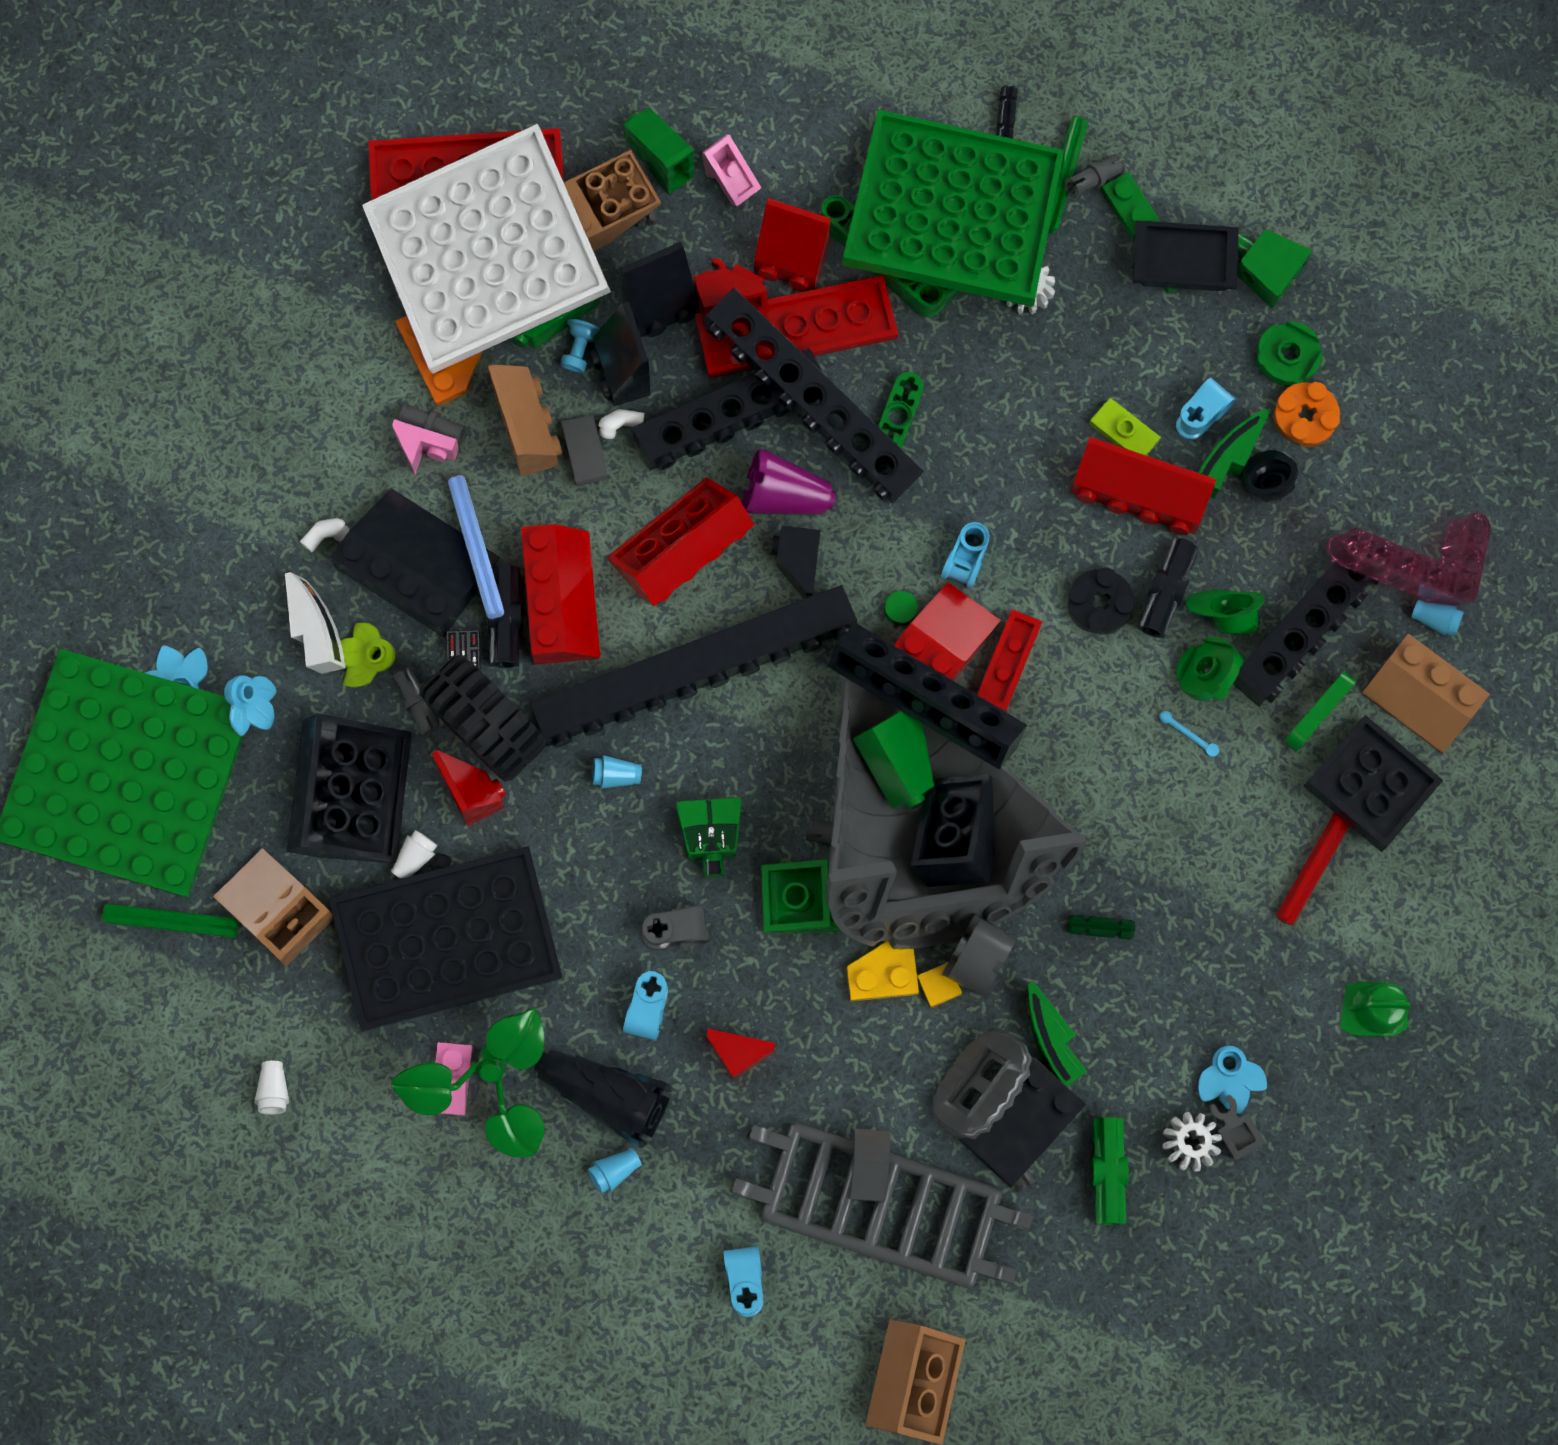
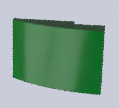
M828 859L761 865L764 933L842 932L835 924L826 902V883L829 870Z

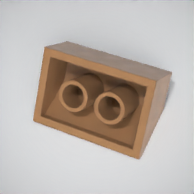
M497 364L488 366L494 395L520 476L523 477L559 466L557 455L562 454L557 435L550 436L548 426L553 423L548 407H541L538 396L543 395L538 376L532 378L528 367Z
M1407 634L1362 692L1364 696L1442 754L1490 695L1410 634Z
M889 1319L865 1426L943 1445L966 1339L921 1325Z

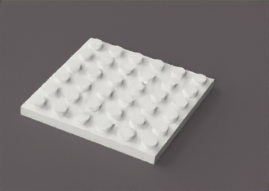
M538 124L362 205L427 366L432 374L611 292Z

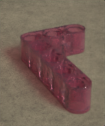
M1478 512L1451 520L1446 528L1440 562L1359 528L1331 536L1327 541L1326 551L1329 558L1341 566L1431 603L1458 606L1474 601L1478 595L1491 526L1487 517Z

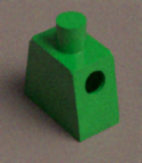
M1264 230L1255 243L1239 233L1238 256L1243 259L1237 268V276L1265 303L1273 308L1306 265L1312 251L1270 230Z

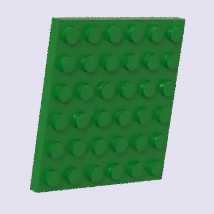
M878 109L842 265L1033 307L1064 150Z
M59 649L0 817V843L189 898L244 735L239 736L231 726L229 720L231 705L226 701L225 696Z

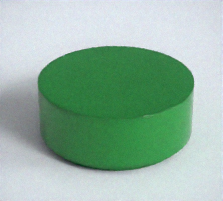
M906 591L894 592L886 600L885 615L895 625L904 626L910 624L917 615V600Z

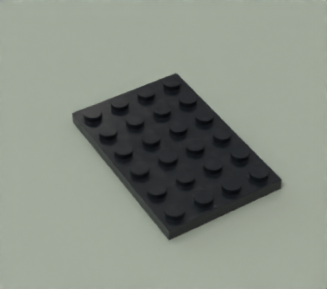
M529 846L329 898L362 1032L563 979Z

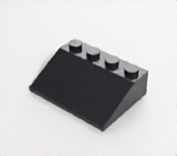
M392 488L349 530L330 556L337 570L443 638L446 636V631L451 629L479 589L463 533ZM486 549L491 567H495L500 557Z
M319 713L302 721L286 852L318 858L395 864L398 857L412 732Z

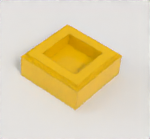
M948 962L917 975V980L930 1008L962 995L958 983L942 975Z

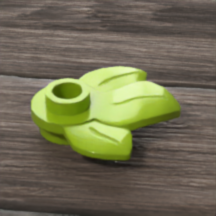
M356 623L353 629L354 638L340 640L345 666L347 667L343 685L347 687L357 688L370 684L377 672L389 669L395 661L394 647L390 642L381 639L379 630L370 623ZM380 649L381 656L374 660V653Z

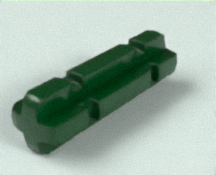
M1070 915L1068 932L1082 935L1085 932L1087 936L1114 938L1117 935L1119 939L1130 940L1135 934V922L1125 919L1116 922L1115 918L1089 916L1088 919H1085L1084 915Z

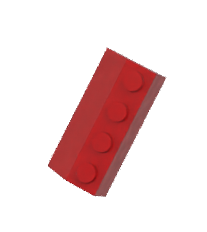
M1089 437L1070 493L1075 494L1079 501L1087 504H1094L1095 501L1105 504L1108 510L1116 514H1126L1128 512L1139 516L1138 519L1143 523L1156 525L1158 522L1170 526L1169 529L1176 534L1188 535L1190 533L1194 535L1200 525L1216 479Z
M706 477L606 558L636 593L654 607L668 599L671 592L681 584L691 580L696 575V572L707 563L717 559L721 552L729 545L742 539L746 532L755 524L736 494Z
M556 524L521 527L531 650L534 665L601 659L589 531Z

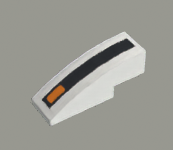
M291 572L285 573L291 638L304 643L306 667L321 674L345 669L341 641L326 605L306 579Z

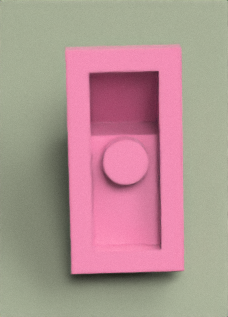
M726 134L702 152L706 176L717 180L733 206L740 205L761 189L760 184L729 134Z
M394 419L392 427L395 436L414 474H416L424 451L427 452L428 457L436 461L444 462L446 458L455 461L459 451L457 439Z
M438 1042L435 1063L443 1064L452 1071L451 1084L455 1083L470 1068L473 1046ZM469 1078L458 1090L451 1091L452 1102L441 1114L465 1116Z

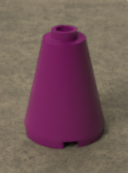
M759 449L755 452L747 474L749 479L748 491L744 489L742 504L749 514L824 515L827 509L832 510L836 491L832 490L830 482L767 450Z

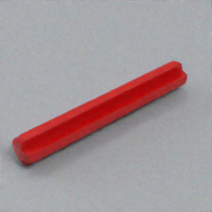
M1333 813L1276 914V917L1285 924H1295L1350 827L1336 813Z

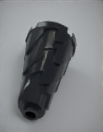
M554 1049L549 1050L548 1053L543 1052L534 1067V1070L538 1072L537 1077L539 1080L560 1092L561 1096L581 1107L595 1120L613 1129L619 1136L638 1148H643L647 1145V1142L641 1139L643 1134L653 1137L666 1112L670 1098L662 1095L663 1091L672 1092L671 1085L663 1080H656L639 1073L634 1074L617 1067H608L579 1055L575 1057Z

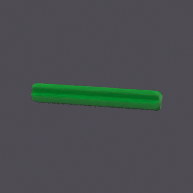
M1074 116L1070 121L1063 145V160L1048 233H1055L1059 228L1069 191L1066 192L1064 182L1067 178L1074 176L1089 124L1086 118H1081L1080 116Z
M115 904L104 905L102 920L108 924L232 938L237 936L239 922L236 918Z

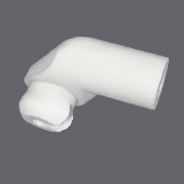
M339 518L320 520L301 539L300 544L312 553L324 538L334 537L335 540L341 542L350 529Z

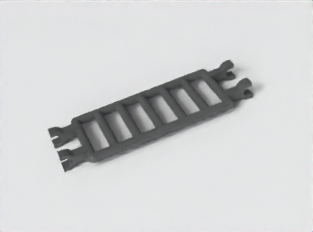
M798 1122L790 1125L787 1136L753 1125L749 1141L781 1150L782 1152L770 1189L736 1178L732 1194L765 1204L761 1215L764 1222L968 1289L975 1286L978 1274L1009 1285L1014 1284L1017 1274L1016 1269L983 1260L994 1220L1028 1231L1033 1215L999 1206L1002 1192L998 1187L890 1153L885 1202H875L863 1240L844 1233L854 1200H850L853 1158L831 1229L811 1223L833 1149L853 1155L854 1140ZM800 1138L818 1143L820 1147L798 1217L796 1218L777 1212ZM901 1170L920 1178L898 1250H894L877 1243ZM934 1181L953 1187L930 1262L912 1256L911 1252ZM966 1192L984 1197L986 1201L965 1271L961 1272L946 1267L944 1264Z

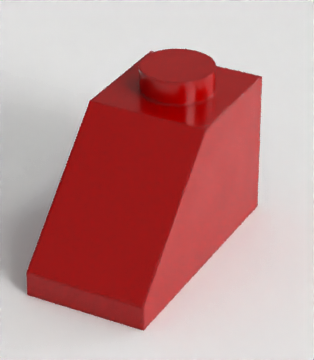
M725 268L715 271L708 270L700 275L693 276L698 306L703 320L733 287L758 311L768 309L765 285Z

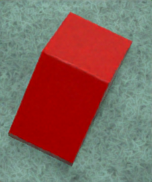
M708 1029L706 1035L708 1043L732 1080L772 1056L776 1045L773 1042Z

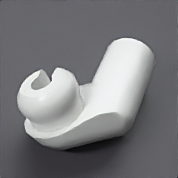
M617 409L600 419L598 424L600 427L599 435L605 439H613L617 433L616 429L622 426L634 427L643 423L645 413Z

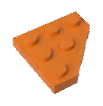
M405 316L396 320V326L436 406L438 407L467 394L471 378L483 351L432 374L427 366L408 317Z

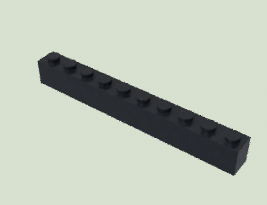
M843 585L530 702L531 710L540 733L546 740L545 746L553 744L554 748L562 747L572 742V737L583 732L586 736L596 734L604 729V724L615 720L617 724L628 722L635 718L636 712L646 708L648 712L657 711L667 705L666 701L675 697H679V700L691 698L698 693L697 689L710 685L711 688L720 687L729 682L728 677L741 673L742 676H748L759 671L762 664L772 661L773 665L780 664L789 660L791 653L803 650L804 653L812 652L822 646L821 642L834 638V641H838L857 623V618Z

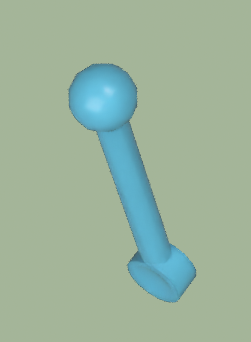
M1162 711L1160 713L1159 719L1162 723H1169L1205 749L1207 756L1215 757L1219 753V748L1216 744L1206 743L1173 719L1169 711Z

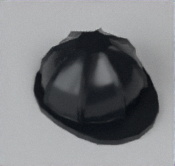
M1277 450L1259 452L1252 456L1245 464L1243 470L1244 486L1251 494L1261 498L1264 502L1281 501L1282 498L1294 490L1295 481L1299 474L1298 467L1292 458Z

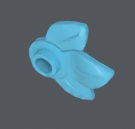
M162 646L157 657V670L145 673L199 689L198 684L207 675V658L201 648L193 650L185 658L175 649Z
M239 675L229 680L225 686V699L231 705L229 720L232 728L239 736H243L247 732L250 724L263 730L270 729L273 725L275 714L273 706L269 701L275 696L276 688L266 677L255 676L250 678L245 675Z
M1224 1046L1215 1052L1212 1058V1066L1201 1073L1198 1084L1199 1096L1203 1102L1219 1097L1222 1104L1229 1110L1230 1103L1227 1101L1226 1096L1231 1095L1237 1103V1115L1241 1114L1247 1106L1250 1091H1263L1267 1089L1266 1076L1262 1068L1255 1063L1247 1061L1244 1053L1235 1046ZM1226 1057L1232 1058L1235 1062V1067L1231 1070L1226 1069L1223 1065V1060Z

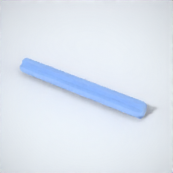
M462 475L451 477L448 480V485L486 615L489 619L502 617L504 615L503 605L465 477Z

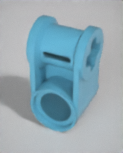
M1209 378L1181 409L1180 416L1176 422L1178 434L1186 440L1198 439L1215 421H1218L1230 409L1236 398L1215 380Z
M972 522L963 527L953 551L951 550L940 578L946 579L949 577L966 584L967 589H972L981 568L982 559L987 550L990 537L989 531L984 525ZM969 535H976L980 537L982 544L972 547L966 543L965 538Z
M648 971L638 978L632 1002L627 1010L623 1033L657 1041L660 1032L658 1029L659 1025L662 1024L663 1010L668 994L665 978L655 971ZM652 980H656L657 986L661 991L654 992L652 997H648V993L643 986L650 985Z
M759 1247L725 1250L727 1282H729L733 1308L743 1317H752L759 1313L763 1306ZM746 1290L750 1291L751 1296H757V1300L752 1301L751 1308L746 1309L743 1303H737V1300L743 1297V1291Z

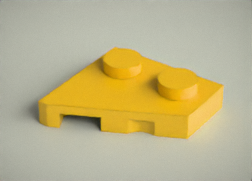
M886 941L847 966L850 1002L919 994L914 949H893L889 941Z

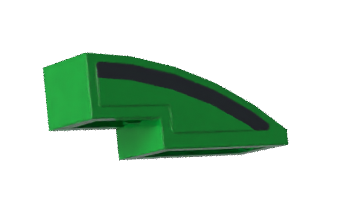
M1263 409L1231 430L1204 461L1198 473L1216 479L1210 498L1215 499L1227 472L1238 477L1240 476L1270 411Z
M1032 981L1025 988V1003L1035 1045L1045 1067L1066 1087H1069L1087 1072L1066 1045L1074 1039L1076 1034L1036 983Z

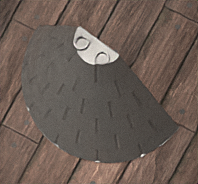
M845 679L842 689L841 728L837 751L838 764L831 826L829 870L826 883V902L835 924L843 933L869 946H875L880 941H889L893 949L930 947L959 940L963 935L969 936L965 931L974 915L987 920L993 925H997L1022 911L1055 885L1053 876L1062 866L1064 869H1070L1074 865L1087 843L1084 835L1079 834L1057 816V810L1004 765L1000 770L923 724L933 779L990 774L992 776L995 848L989 883L927 887L911 867L924 800L909 809L905 804L892 809L853 740L854 737L900 710L849 679Z

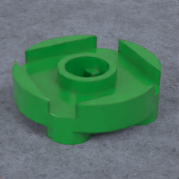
M1291 321L1278 326L1273 325L1264 332L1256 350L1257 366L1269 380L1279 385L1292 386L1309 381L1317 372L1323 358V352L1318 343L1319 338L1311 328L1299 322ZM1289 348H1293L1295 350L1294 356L1297 359H1285L1281 349L1287 351Z
M1211 636L1202 639L1205 643L1197 648L1192 645L1187 649L1176 669V678L1180 681V688L1190 698L1197 701H1207L1210 699L1219 701L1224 699L1229 693L1230 686L1236 680L1240 667L1243 665V657L1228 640L1218 636ZM1212 666V668L1207 673H1204L1205 668H1210Z

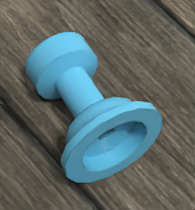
M568 319L567 325L570 326V334L575 340L570 355H563L559 365L565 369L583 374L587 363L582 357L587 342H593V337L600 328L585 321Z

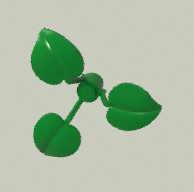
M532 1008L523 1013L507 1016L496 1021L487 1031L486 1046L480 1050L478 1062H471L470 1068L455 1083L451 1084L452 1071L447 1066L429 1062L412 1066L400 1072L392 1079L391 1088L412 1111L421 1115H436L445 1111L452 1102L451 1091L458 1090L474 1072H477L484 1081L495 1082L500 1114L490 1116L485 1123V1133L490 1144L501 1153L512 1157L523 1158L537 1154L544 1136L545 1126L542 1116L536 1109L523 1104L514 1105L506 1110L502 1076L507 1061L512 1067L525 1070L535 1065L541 1058L544 1049V1028L538 1011Z

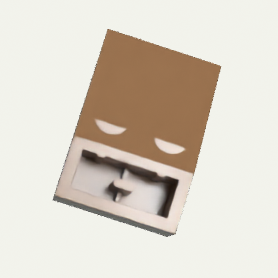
M631 150L564 182L593 251L612 242L661 205L660 199Z
M263 848L213 896L285 967L334 919L332 913Z

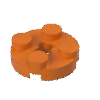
M1302 382L1284 390L1276 402L1273 416L1277 430L1285 439L1298 443L1300 446L1312 447L1324 443L1333 434L1340 422V409L1336 398L1327 390L1324 384L1320 382ZM1303 407L1314 411L1315 414L1312 416V421L1308 422L1306 418L1299 417Z

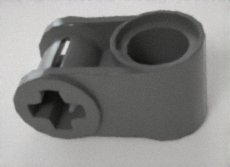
M687 907L676 911L649 915L642 925V940L644 944L653 950H662L675 947L700 946L708 943L704 908ZM654 925H659L660 930L663 931L661 938H656L655 934L652 933Z

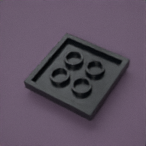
M1365 715L1306 782L1304 787L1380 852H1383L1442 783L1443 779Z

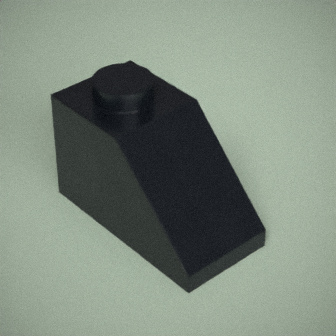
M781 525L780 536H773L771 555L777 556V567L803 599L811 597L814 591L821 530Z

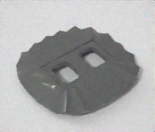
M995 1030L979 1035L974 1042L967 1045L963 1054L957 1057L954 1066L947 1071L945 1078L939 1083L936 1095L933 1097V1115L937 1124L947 1133L954 1135L958 1139L964 1137L975 1139L980 1133L990 1132L993 1123L1002 1119L1005 1110L1013 1106L1015 1096L1022 1092L1023 1082L1030 1076L1029 1066L1032 1058L1028 1053L1027 1045L1009 1033ZM996 1061L1002 1065V1068L992 1082L983 1077V1074L989 1065ZM976 1089L982 1095L973 1108L969 1110L963 1106V1101L970 1091Z

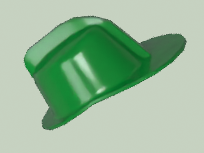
M1215 589L1190 595L1185 605L1194 614L1210 617L1213 625L1220 633L1234 635L1255 633L1258 629V609L1264 604L1265 597L1258 592Z
M1355 982L1347 984L1345 987L1340 1028L1349 1034L1357 1036L1398 1035L1409 1026L1407 1015L1410 1009V1002H1408L1407 997L1403 993V989L1397 984L1389 982Z

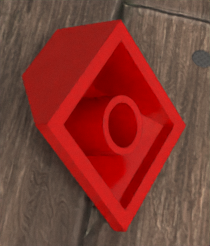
M439 750L432 753L437 768L467 826L504 808L501 799L506 797V794L497 778L491 781L486 771Z

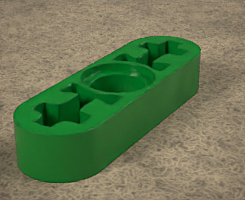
M904 372L896 378L878 426L887 435L889 431L894 432L893 441L901 449L924 388L921 377L913 372ZM908 382L914 383L913 388L917 392L911 391L907 403L901 401L904 388L900 385L906 386ZM893 410H901L906 414L907 420L901 425H896L889 420L888 415Z
M1344 670L1283 742L1297 752L1355 685L1357 680Z

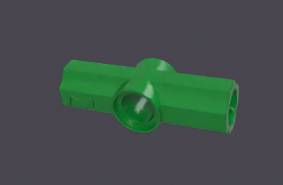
M1094 1118L1092 1120L1093 1156L1090 1159V1168H1094V1177L1090 1178L1091 1186L1094 1187L1095 1225H1125L1127 1218L1125 1187L1128 1186L1129 1167L1128 1158L1124 1156L1123 1118Z

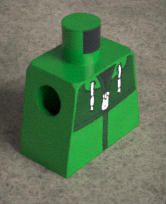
M741 797L676 802L677 815L689 861H703L704 878L723 877V858H735L737 853Z

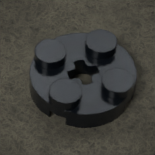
M1110 568L1094 569L1083 573L1074 581L1068 595V612L1074 623L1084 631L1100 633L1099 635H1108L1120 630L1128 622L1135 606L1133 591L1129 583ZM1094 595L1106 596L1109 599L1106 603L1108 608L1103 609L1101 606L1095 608L1093 606L1096 600Z

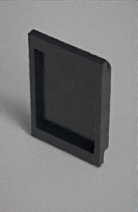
M1136 220L1135 234L1133 236V283H1140L1142 286L1178 289L1236 290L1239 260V227Z

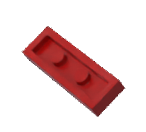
M1011 610L977 693L978 696L1003 711H1007L1043 621L1016 610Z

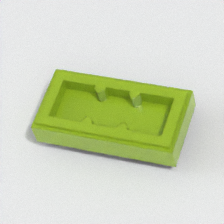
M1111 397L1089 422V425L1113 444L1146 456L1161 439L1158 434Z

